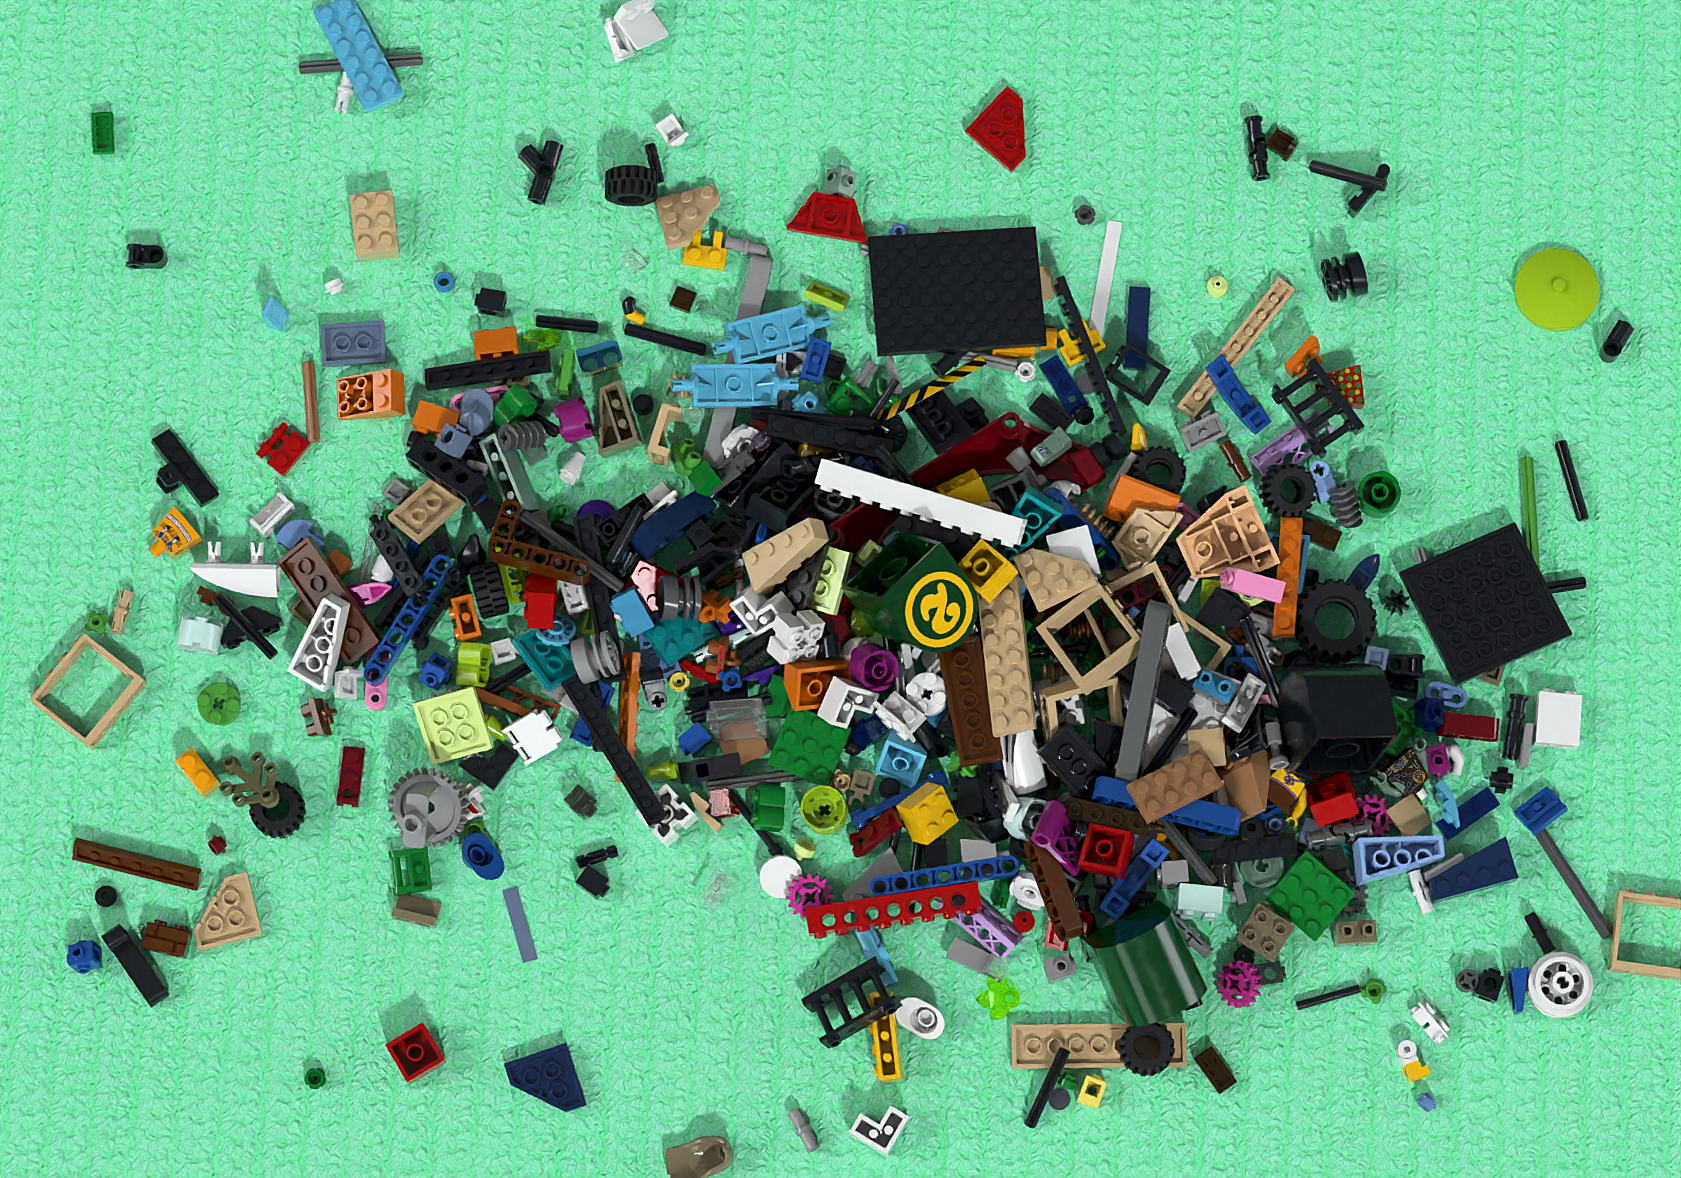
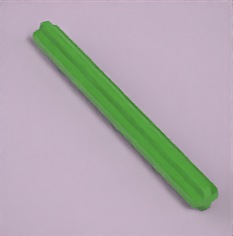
M1526 456L1521 458L1525 543L1540 570L1533 458Z

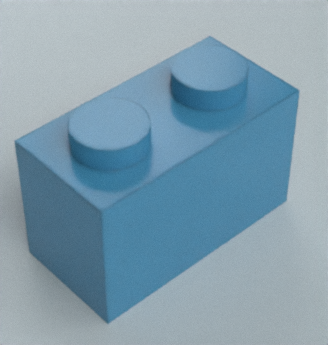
M635 584L612 596L611 609L615 615L619 614L622 619L620 624L626 634L629 633L633 638L655 626V619Z

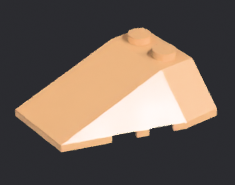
M1246 485L1224 494L1176 538L1193 578L1221 576L1226 567L1237 568L1251 573L1261 572L1280 563Z

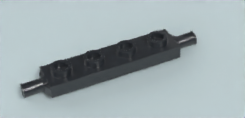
M377 514L372 515L369 520L374 529L369 534L407 597L411 599L418 598L421 606L427 605L426 603H429V599L424 591L428 585L391 524L386 520L381 522Z

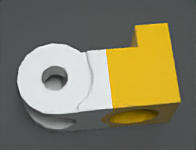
M1404 1040L1397 1046L1396 1056L1410 1084L1429 1076L1431 1072L1428 1065L1421 1066L1416 1055V1045L1412 1041Z

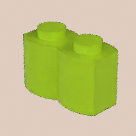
M461 642L457 652L459 664L455 671L456 684L462 686L475 685V687L486 688L489 681L492 646L483 643Z

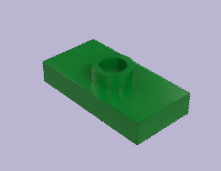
M113 111L92 113L94 155L115 154Z

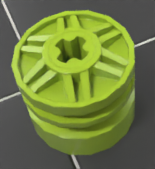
M820 785L811 788L801 801L800 811L803 820L812 831L818 834L830 835L836 833L844 827L848 819V807L845 799L837 789L830 786ZM829 807L830 814L822 816L821 809Z

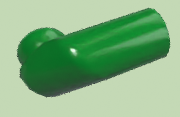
M884 378L875 380L877 399L880 398L886 389V379ZM892 394L885 405L891 406L898 402V396Z
M558 504L548 510L547 518L552 530L557 519L564 518L569 514V507L567 505Z

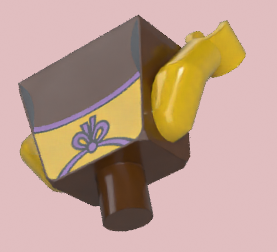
M1286 768L1271 770L1267 799L1288 815L1285 823L1287 824L1292 819L1295 821L1293 828H1296L1307 806L1308 791L1305 788L1306 784L1300 780L1303 774H1288V769Z

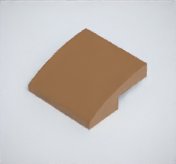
M753 714L714 730L724 755L739 752L741 765L770 753Z

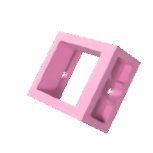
M1228 567L1220 576L1222 589L1268 602L1281 603L1286 582Z

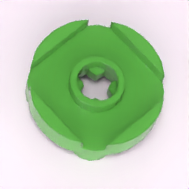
M224 682L208 685L197 698L198 711L209 724L225 726L232 723L239 715L241 698L232 686ZM217 699L220 701L225 700L223 703L224 708L221 710L219 707L214 708Z

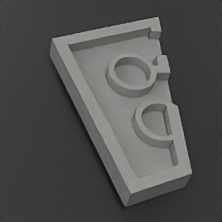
M889 846L841 894L845 902L872 898L874 896L870 890V883L874 878L903 873L892 848ZM899 879L895 886L898 889H903L907 887L908 882L904 879ZM879 882L874 886V890L877 893H882L886 890V885Z

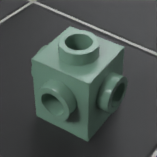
M842 165L827 169L823 193L852 198L857 174L849 171L848 167Z

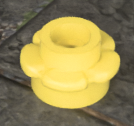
M683 671L674 673L669 677V687L675 689L676 692L684 691L690 684L687 674Z

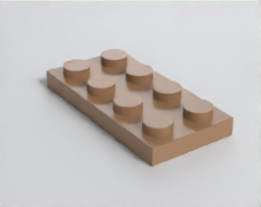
M1201 748L1127 784L1126 789L1144 820L1149 824L1222 788L1224 784Z

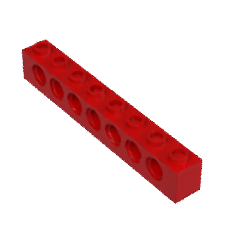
M978 881L805 908L809 936H814V939L826 938L827 934L836 933V936L847 935L850 930L867 932L870 931V927L879 926V929L891 928L892 924L895 923L907 926L913 924V921L921 919L923 923L935 921V917L941 916L944 919L956 918V914L965 913V916L978 914V911L982 910ZM956 896H961L965 902L962 906H955L952 900ZM936 899L943 902L942 908L938 910L931 907L932 901ZM912 903H919L922 906L918 913H913L909 910ZM892 906H897L900 909V913L897 916H890L888 909ZM871 909L879 913L878 917L874 920L866 917L867 912ZM848 913H854L857 915V919L853 923H848L845 921V916ZM825 917H834L835 923L832 926L824 925L823 920Z

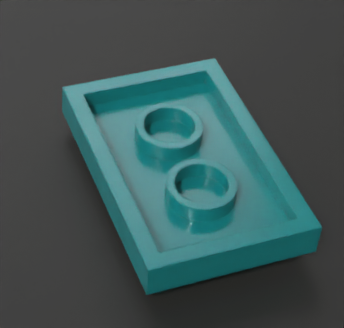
M678 611L676 620H660L655 623L654 627L644 631L643 635L665 665L669 667L717 637L720 632L712 621L702 623L699 620H691L690 615L688 620H682L680 611Z
M535 629L513 639L512 645L547 692L562 686V682L577 673L572 654L565 644H562V646L544 644L536 636Z

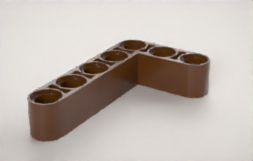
M507 499L502 503L488 542V555L493 562L579 586L589 582L590 565L587 561L513 540L520 520V505L514 499ZM513 510L515 513L507 514L506 511ZM508 529L509 531L507 533H502L499 530ZM496 547H500L503 550L500 552H496L493 549ZM521 553L523 556L518 558L514 554ZM542 559L544 562L536 563L535 560ZM560 564L564 565L565 567L563 569H557L555 566ZM583 570L586 573L583 575L576 574V571Z

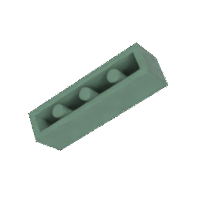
M494 433L480 441V447L503 502L507 499L516 500L520 505V516L524 511L530 513L539 511L540 507L516 449H509L507 451L500 449L497 440L498 433ZM508 510L507 513L514 514L515 511Z

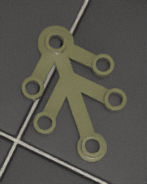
M255 752L251 756V761L254 764L253 777L241 768V763L236 757H225L222 762L224 771L228 775L236 774L245 782L232 785L229 781H225L219 787L224 796L234 794L232 801L235 806L242 807L246 804L260 803L266 808H273L279 803L280 794L275 788L276 775L279 770L274 763H268L264 766V772L267 775L266 786L264 787L261 785V779L266 758L261 752ZM255 791L258 794L244 796L242 792Z

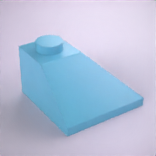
M892 728L885 742L875 773L886 778H894L900 784L912 788L917 784L927 752L917 739L914 743L909 739L904 741L896 734L897 731Z

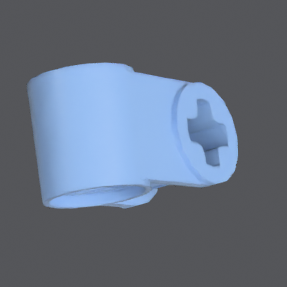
M1315 461L1307 471L1312 473L1310 478L1316 481L1313 484L1314 488L1317 487V492L1314 495L1318 503L1321 504L1329 501L1334 496L1329 494V490L1337 483L1333 479L1328 465L1324 461ZM1315 469H1317V471H1320V470H1321L1322 473H1321L1320 475H1319L1318 473L1315 474V473H1314V470H1315Z

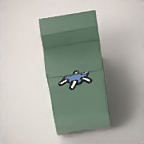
M1059 426L1049 437L1038 444L1031 451L1030 455L1041 467H1045L1072 447V440Z

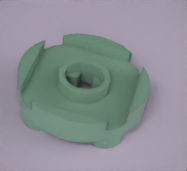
M1282 857L1240 862V873L1243 879L1251 887L1260 889L1269 888L1276 884L1284 868ZM1258 861L1267 864L1268 867L1265 868V872L1256 869Z

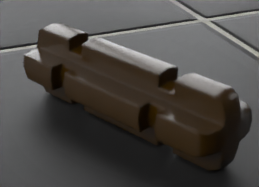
M738 566L732 569V572L729 571L716 578L715 581H711L706 586L708 592L711 589L718 592L719 589L722 590L735 583L736 579L744 578L746 576L745 571L742 567Z

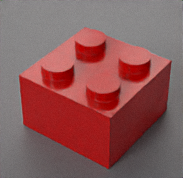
M531 572V576L526 577V589H524V601L526 602V606H524V619H527V628L553 629L557 609V579Z
M1348 772L1339 773L1306 785L1309 806L1318 827L1332 825L1338 820L1349 819L1359 813L1356 791Z
M1089 823L1088 833L1083 843L1078 865L1083 872L1125 880L1136 839L1130 831Z
M423 1022L385 1045L409 1085L447 1063Z

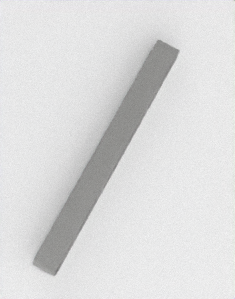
M752 255L736 321L761 315L774 259ZM728 351L725 364H735L732 351ZM738 407L714 408L701 463L707 460L715 468L726 459L722 442L733 430Z

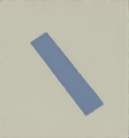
M517 887L502 891L523 963L538 959Z

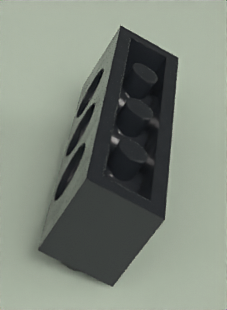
M421 437L405 454L409 465L472 508L488 491L485 483L486 478L477 471L475 473L471 471L465 462H458L453 456L440 450L434 445V441H427Z

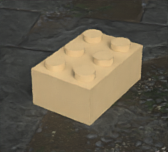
M392 190L350 194L355 251L358 262L400 257L395 202Z

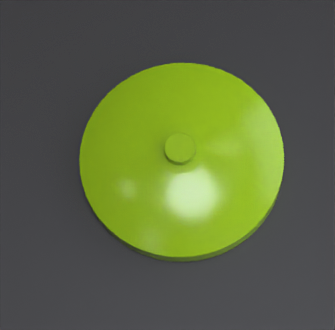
M1560 248L1545 249L1529 257L1521 266L1514 283V297L1522 315L1533 325L1548 331H1567L1581 325L1594 311L1599 298V282L1592 266L1577 253Z

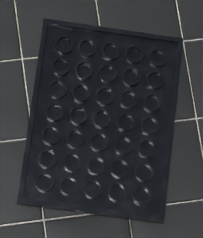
M1036 226L868 237L877 357L1042 347L1047 345Z

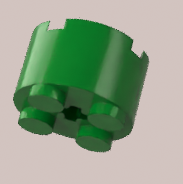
M1385 471L1366 475L1362 479L1356 493L1360 510L1369 517L1379 519L1391 514L1401 498L1398 480L1392 474ZM1378 492H1381L1382 494L1379 498L1375 496Z

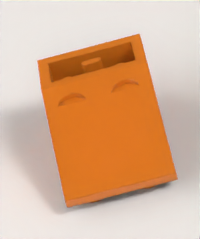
M385 369L337 378L338 420L377 419L405 415L404 373L393 369Z

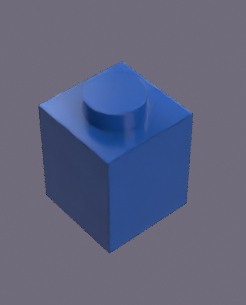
M697 722L678 738L680 743L678 747L685 756L689 754L693 758L712 742V737Z

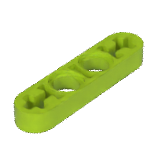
M501 529L503 531L505 530V533L509 531L508 529ZM500 547L495 548L496 552H500L503 550ZM518 553L514 554L515 557L519 558ZM499 564L507 600L512 604L523 602L524 589H526L523 570ZM509 568H512V569L515 570V572H516V578H515V579H513V578H511V577L509 576V574H508ZM515 591H516L517 593L519 592V594H520L519 597H518L517 595L515 596V594H514Z

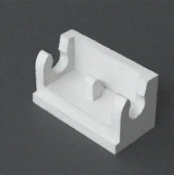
M279 491L274 499L254 518L249 520V523L266 539L296 508Z

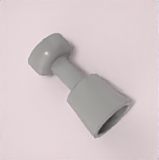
M1022 445L1005 457L1018 472L1030 469L1038 487L1047 480L1042 474L1037 476L1029 466L1031 460Z
M1277 722L1266 723L1268 748L1271 749L1273 756L1269 760V766L1271 770H1280L1289 765L1288 758L1285 755H1281L1279 745L1282 743L1280 724Z

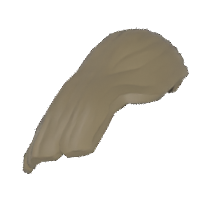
M704 1136L696 1138L689 1143L666 1149V1172L668 1175H671L670 1178H708L720 1173L732 1164L733 1150L731 1144L720 1136Z

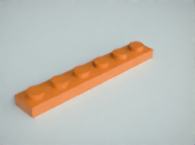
M1281 517L1278 553L1280 563L1277 566V580L1286 582L1281 603H1275L1273 637L1295 638L1303 518Z
M630 652L623 654L627 680L621 681L618 735L634 759L636 754L635 735L638 730L636 717L639 710V703L637 702L640 690L639 671L642 662L640 660V653ZM615 772V782H621Z

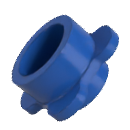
M732 667L729 671L719 672L718 678L722 681V690L728 692L731 688H740L742 686L737 668Z

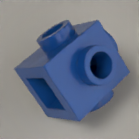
M434 652L427 661L423 662L419 671L422 673L419 682L439 691L443 684L447 685L452 677V674L449 672L454 661Z
M81 940L76 944L68 945L67 963L81 974L102 968V947L93 940Z

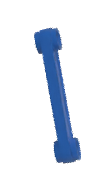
M1054 487L1047 489L1044 495L1065 507L1063 514L1057 520L1067 530L1088 525L1095 551L1102 547L1107 552L1098 561L1105 569H1115L1121 560L1115 547L1062 495L1059 489Z
M942 769L937 770L927 776L928 780L867 810L863 807L852 812L850 820L857 830L863 829L872 822V819L880 816L889 808H897V804L927 782L942 785L943 788L948 787L950 784L946 774L943 773Z

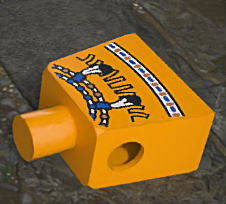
M174 506L153 529L152 534L158 541L148 549L155 558L165 551L172 558H175L200 544L203 540Z

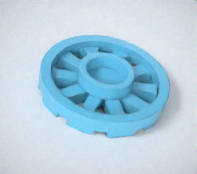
M556 613L553 629L535 628L536 636L539 640L541 639L544 644L554 646L570 643L576 631L573 620L561 613Z

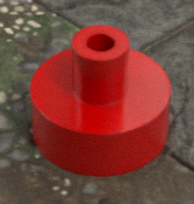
M1028 911L1018 912L1013 919V926L1020 933L1030 932L1035 924L1034 916Z

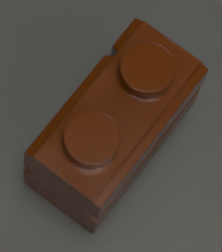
M155 919L154 923H147L142 948L186 959L192 940V933L188 931L186 926L176 924L175 928L167 926V922Z

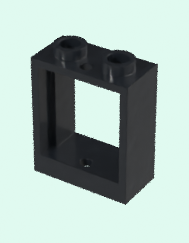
M1131 344L1121 345L1115 354L1118 357L1114 364L1110 362L1104 371L1106 374L1105 378L1136 400L1149 406L1171 370ZM1129 351L1160 370L1143 397L1113 378V375Z

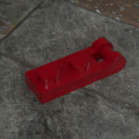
M343 747L337 806L347 804L352 807H359L366 753L365 748ZM346 790L353 791V796H345Z
M894 807L889 808L859 832L849 835L848 839L850 844L853 845L854 857L859 858L866 855L903 827L898 809Z

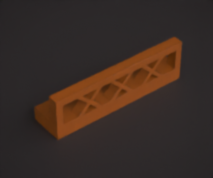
M489 677V681H488V682H492V681L495 680V679L492 678V677ZM512 685L497 692V695L482 690L481 687H475L479 701L520 718L535 709L540 712L539 709L545 706L554 708L553 714L550 717L552 723L548 726L549 728L553 726L561 708V705ZM510 690L513 692L515 699L509 701L502 698L499 693ZM530 698L533 700L535 707L531 709L521 706L519 701Z

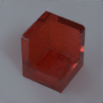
M729 788L708 791L711 817L723 819L740 815L739 807L733 806L731 803Z

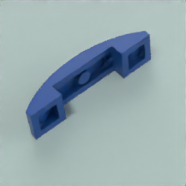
M1222 354L1205 367L1212 383L1223 400L1252 433H1259L1272 422L1261 406L1255 405L1233 375V368Z
M1151 838L1130 861L1125 880L1117 879L1102 901L1100 908L1118 920L1153 869L1160 865L1170 851Z

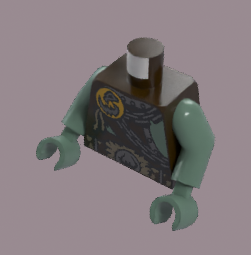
M1420 735L1418 736L1419 741L1417 743L1413 740L1410 741L1414 749L1406 748L1381 770H1376L1378 772L1376 773L1377 778L1370 777V780L1375 782L1384 794L1397 798L1400 796L1407 797L1412 793L1418 801L1423 800L1429 794L1422 786L1429 778L1427 774L1429 768L1425 750L1427 743Z

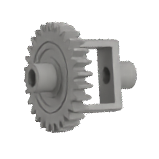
M423 766L420 771L418 768H414L412 773L408 771L404 774L405 777L401 776L398 779L399 783L396 782L393 785L394 790L389 793L393 798L388 800V804L393 805V807L388 809V813H395L390 818V821H398L394 829H402L399 835H403V845L410 848H424L430 842L431 848H435L437 842L441 847L445 844V841L450 843L453 838H457L459 832H462L465 828L462 824L468 822V819L464 816L470 813L469 810L464 809L470 803L463 801L468 796L467 793H460L463 785L455 786L458 779L450 781L451 773L444 777L443 769L436 773L433 766L429 769V772L426 766ZM429 801L434 804L435 808L429 806Z

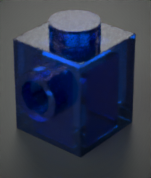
M1424 697L1415 703V728H1421L1425 732H1434L1445 724L1444 700Z
M874 714L867 720L862 718L854 724L855 729L850 736L864 751L877 743L889 729Z

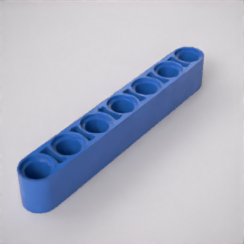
M435 556L422 576L425 582L429 580L436 581L434 588H426L424 591L429 599V603H426L427 605L416 607L414 602L418 598H408L366 665L364 677L369 685L376 687L384 682L446 582L444 575L448 573L450 566H452L447 556ZM440 562L447 563V568L443 571L436 569ZM407 616L414 618L410 625L403 624V619ZM396 634L402 635V640L399 643L391 641L392 637ZM388 652L391 654V658L388 661L380 660V656L383 653ZM372 671H379L380 675L377 679H369V674Z
M1105 776L1096 778L1092 795L1094 802L1140 813L1126 789L1127 784L1130 782ZM1198 799L1160 819L1235 836L1239 833L1242 812L1236 808Z
M1006 855L879 876L871 881L870 890L874 897L976 881L980 883L1010 878L1017 874L1019 863L1014 856ZM1011 861L1015 864V868L1013 871L1008 872L1003 869V864ZM984 865H991L994 871L990 875H985L981 869ZM964 868L970 869L972 871L971 877L967 879L960 876L961 870ZM948 872L951 878L948 882H941L938 879L939 874ZM922 875L929 878L928 884L925 886L919 885L917 883L918 877ZM899 879H904L908 882L905 889H898L895 886ZM879 882L886 885V890L882 893H877L874 890V886Z

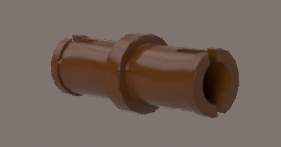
M1228 440L1222 443L1219 448L1228 460L1227 465L1234 470L1240 483L1250 479L1252 475L1243 462L1244 458L1238 454L1232 441Z

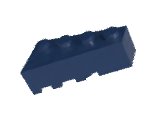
M695 490L642 522L630 539L628 546L638 552L641 559L647 561L674 541L680 539L685 534L684 532L700 519L704 523L708 522L714 516L713 512L717 505L711 497L701 495Z
M1506 836L1428 880L1426 886L1429 888L1432 904L1515 882L1519 877Z

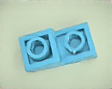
M1442 779L1436 783V796L1442 803L1443 818L1448 824L1452 823L1457 829L1460 827L1457 804L1451 790Z

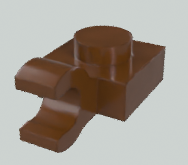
M200 586L197 591V595L201 598L200 602L210 607L212 604L218 606L214 601L218 594ZM218 606L221 614L227 616V614Z

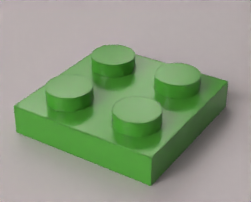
M565 348V354L560 355L559 367H561V375H557L556 379L557 393H560L561 400L565 401L570 399L576 364L573 349Z

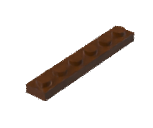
M76 838L74 841L72 860L195 891L200 887L202 872L200 868L81 838Z

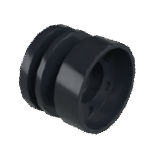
M1359 252L1343 254L1342 264H1340L1336 256L1331 258V262L1327 258L1321 260L1322 283L1331 302H1337L1338 295L1341 300H1345L1347 289L1352 297L1368 293L1367 276Z

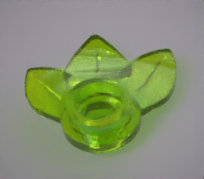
M532 329L526 331V334L522 337V342L538 343L539 351L553 349L559 346L562 340V335L554 329L546 331Z
M988 977L987 985L989 990L980 994L976 1000L982 1007L991 1009V1020H1000L1007 1016L1010 1009L1018 1006L1020 994L1016 989L1009 987L1004 979ZM1011 995L1013 996V1001L1009 1003L1005 1000V997Z

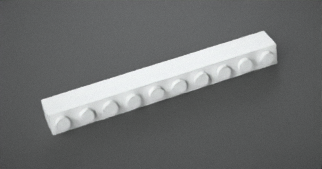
M821 459L815 483L820 485L821 490L832 492L833 489L839 490L841 496L852 499V496L855 495L860 497L861 502L872 505V502L875 501L880 503V508L891 511L895 507L901 509L900 514L912 517L913 513L921 515L920 520L932 523L933 519L941 521L940 526L952 529L954 525L961 528L960 532L973 535L974 531L980 533V538L993 541V538L1001 540L1002 545L1013 547L1014 544H1021L1027 520L827 459Z

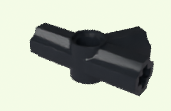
M546 140L542 155L531 144L524 147L518 154V158L535 175L527 198L534 204L545 205L552 182L555 180V173L564 148L562 144L556 141ZM548 169L551 173L548 176H542L540 174L541 171Z

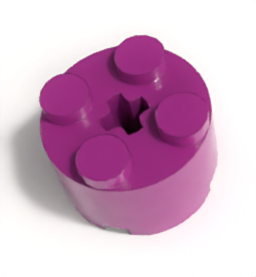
M583 396L559 402L553 406L556 418H559L562 424L559 425L561 437L565 439L566 443L569 442L571 444L595 436L589 410L583 406L586 403Z
M872 642L865 643L851 651L849 661L850 674L854 680L872 691L885 690L891 685L892 680L898 676L899 663L897 658L881 645Z

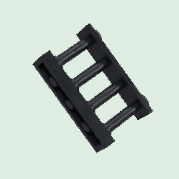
M1314 358L1308 362L1305 375L1282 390L1277 384L1274 385L1271 396L1276 404L1282 405L1310 443L1309 448L1311 452L1322 459L1327 453L1325 450L1326 446L1348 431L1353 432L1355 436L1363 431L1365 425ZM1309 381H1315L1319 386L1318 391L1294 407L1287 396ZM1323 397L1325 399L1328 398L1332 403L1331 408L1306 424L1300 413ZM1334 415H1341L1344 419V424L1319 441L1312 430Z
M421 552L414 564L419 572L424 574L431 560L427 554ZM464 578L457 581V583L453 580L445 582L444 585L451 589V592L445 600L438 596L435 598L433 604L440 608L433 618L426 614L422 619V622L427 624L421 635L414 632L411 640L415 642L413 645L415 652L418 653L421 649L424 650L430 642L429 636L452 605L451 599L457 596L460 597L465 592L466 582ZM400 584L373 621L375 626L381 630L385 626L389 627L395 621L394 613L397 609L403 608L407 601L405 598L407 595Z
M876 956L801 999L805 1008L811 1013H817L826 1035L819 1038V1041L828 1049L840 1045L841 1041L884 1016L895 1013L898 1008L903 1006L902 1002L894 995L889 997L880 977L881 973L886 971L883 962ZM872 979L882 1000L881 1003L872 1008L861 987L863 983ZM851 990L854 991L863 1010L862 1014L853 1019L843 999L844 994ZM832 1001H835L845 1023L836 1029H833L824 1009Z

